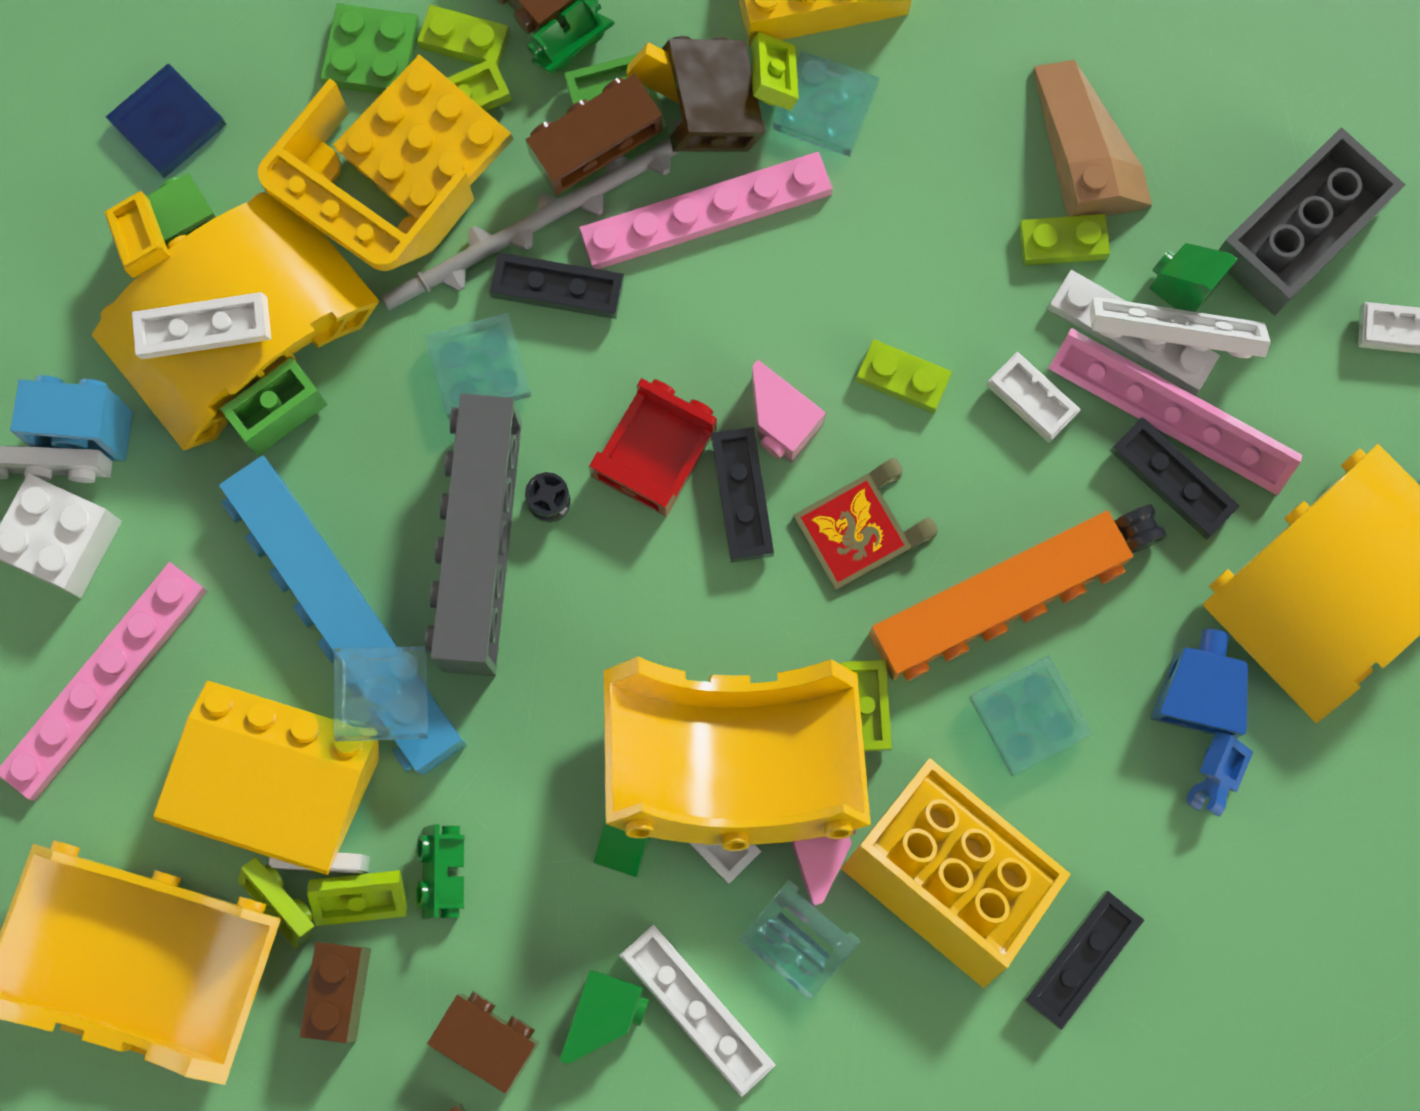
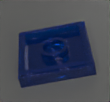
M169 63L106 116L109 123L163 178L168 176L227 125L223 117Z

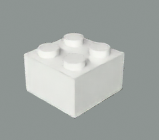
M27 474L0 524V561L82 598L122 520L99 505L31 474Z

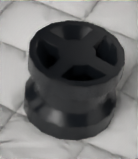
M544 472L531 478L526 485V502L535 518L542 522L551 523L559 521L566 516L570 509L571 498L567 484L562 477L555 473Z
M1152 504L1137 508L1114 521L1132 554L1146 549L1168 536L1165 529L1157 525L1154 519L1156 511Z

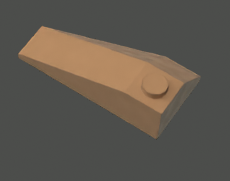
M1069 60L1034 66L1033 73L1067 217L1096 214L1110 216L1150 209L1152 203L1143 166L1076 61Z

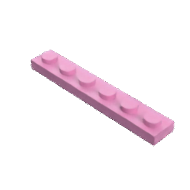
M818 151L579 227L580 234L592 268L602 269L832 195L833 188Z
M1073 328L1069 331L1048 368L1138 419L1145 418L1154 428L1277 496L1301 463L1302 454Z
M169 562L0 766V777L27 799L36 801L201 600L207 590Z

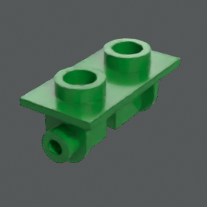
M578 0L561 13L567 25L564 30H562L558 21L553 19L531 36L532 42L527 45L528 50L534 56L531 61L551 74L554 71L561 70L568 66L573 56L586 46L600 41L604 36V32L615 23L612 19L598 13L601 9L598 0Z
M440 824L423 828V835L418 837L416 854L418 862L423 863L422 881H419L417 884L416 904L418 909H422V919L439 918V909H441V918H459V909H464V876H447V868L464 867L465 835H460V826H442V834H439Z

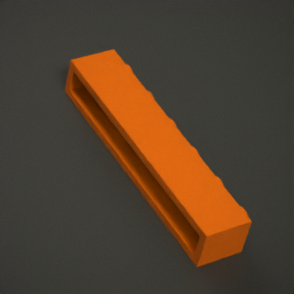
M1107 510L873 625L868 634L881 659L886 660L887 671L892 680L904 675L906 681H910L928 672L930 667L927 663L941 656L948 662L965 654L970 650L967 643L981 636L985 643L1009 631L1006 624L1020 617L1024 623H1027L1048 612L1045 605L1058 598H1061L1063 604L1080 597L1087 592L1084 585L1098 578L1103 585L1126 573L1123 566L1134 556Z

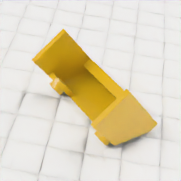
M329 79L260 162L258 179L261 185L274 199L376 270H392L430 254L437 248L474 201L467 174L459 168L417 221L409 215L401 221L397 228L333 184L340 174L341 162L335 150L325 144V142L349 112L337 83Z

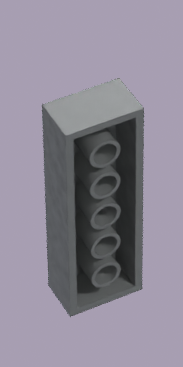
M460 393L459 408L452 407L450 413L449 428L450 434H455L454 450H447L445 457V476L451 477L449 494L443 493L440 501V519L446 520L444 537H437L435 546V563L441 564L439 581H433L431 585L430 607L436 608L434 626H427L425 652L431 653V659L443 672L496 676L522 420L514 397Z

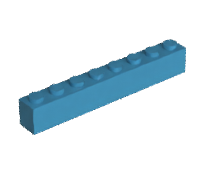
M262 455L220 483V488L227 496V498L221 501L223 507L235 523L240 520L245 522L251 531L245 536L247 542L260 558L267 554L275 566L269 571L270 575L284 593L291 589L299 602L293 606L294 610L308 628L315 624L324 638L317 642L332 664L337 660L342 663L348 674L342 677L344 683L356 699L364 695L373 710L367 713L368 718L381 735L389 732L398 746L392 749V752L405 771L408 772L414 768L417 773L424 776L467 745L265 456Z

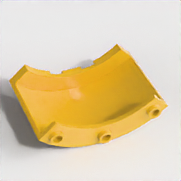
M261 192L250 201L210 220L189 235H181L170 241L167 245L170 257L138 275L113 303L102 310L100 314L101 320L92 336L184 451L216 440L229 423V420L220 408L289 358L293 357L296 361L294 353L312 342L317 348H320L337 338L361 330L379 303V300L323 232L274 199L267 192ZM259 292L268 297L272 340L141 359L135 355L132 312Z
M1376 444L1367 453L1359 448L1340 465L1345 473L1310 506L1305 501H1302L1284 518L1289 526L1239 571L1233 574L1227 569L1208 586L1214 593L1202 604L1316 724L1361 688L1359 683L1374 671L1371 668L1374 663L1377 662L1384 668L1420 636V485L1379 444Z
M639 656L603 670L606 824L624 830L626 836L631 838L653 837L685 843L722 845V848L725 850L740 851L747 849L750 845L801 841L825 836L830 839H843L850 837L853 834V830L871 825L857 673L830 659L799 669L777 672L778 681L751 683L750 675H711L708 678V682L687 680L685 671L665 667Z
M53 840L50 848L33 844L0 931V1019L53 1032L55 1024L59 1023L61 1024L60 1030L81 1035V1040L119 1052L131 1050L146 1055L145 1061L169 1069L184 1077L225 1085L281 919L265 914L266 904L239 896L237 904L180 887L181 877L158 870H154L152 878L78 857L81 848Z

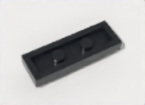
M498 252L490 295L491 298L617 319L624 284V274Z
M1143 417L1110 450L1112 454L1206 540L1240 507L1238 503Z
M754 427L711 433L730 563L774 557Z
M1104 891L1022 1000L1056 1028L1062 1030L1144 922V919L1112 893Z

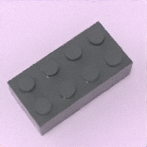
M1341 127L1224 241L1218 251L1231 253L1238 259L1228 274L1276 316L1393 200L1406 184Z

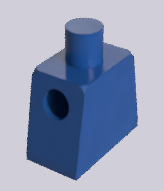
M1203 629L1199 650L1183 648L1176 653L1152 711L1151 720L1215 735L1216 731L1230 734L1235 738L1246 734L1248 666L1242 660L1225 657L1229 633L1217 629Z

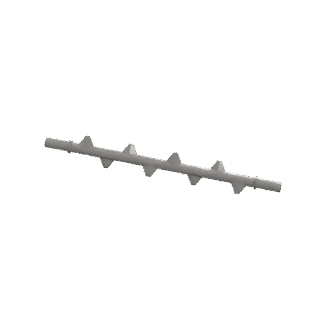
M679 119L674 122V130L683 120ZM668 139L631 160L620 156L606 165V173L560 199L546 193L539 195L536 212L494 235L476 226L470 228L468 249L424 273L418 272V276L383 294L381 297L390 311L425 291L431 292V288L440 283H444L458 292L465 289V272L467 268L511 244L524 250H529L533 245V232L579 207L596 216L603 213L604 193L648 169L662 175L668 174L670 172V157L680 152H673L671 141Z

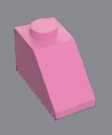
M757 360L752 366V388L757 434L761 439L760 445L774 458L780 459L783 456L792 463L824 425L826 412L761 361Z
M825 836L791 842L812 907L823 903L852 845L850 837L830 839Z

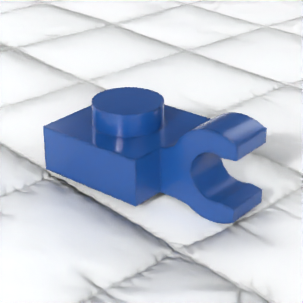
M1216 731L1211 745L1204 754L1203 765L1200 773L1206 776V779L1190 789L1186 803L1195 810L1200 811L1205 799L1210 797L1206 810L1219 817L1225 810L1229 790L1233 792L1238 791L1253 751L1234 736Z

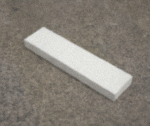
M654 924L619 955L741 1097L776 1066Z

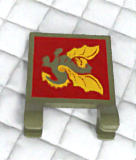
M895 458L887 460L868 474L793 515L835 591L907 551L932 540L937 535V526L931 518H926L903 532L881 495L880 488L902 477V467Z

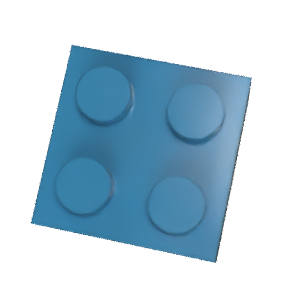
M38 375L35 381L18 380L10 431L30 447L100 450L110 460L126 461L133 411L104 382L93 379H81L79 384L63 383V380L56 377Z

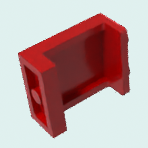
M640 378L636 385L637 393L603 452L597 451L589 469L592 478L667 517L711 441V433L716 432L717 418L712 415L713 410L704 403L691 399L688 403L675 396V390L666 383L657 379L649 382Z

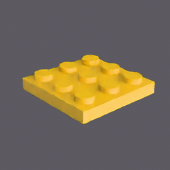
M419 54L333 146L338 153L417 221L459 168L467 174L469 184L471 185L514 139L511 132Z

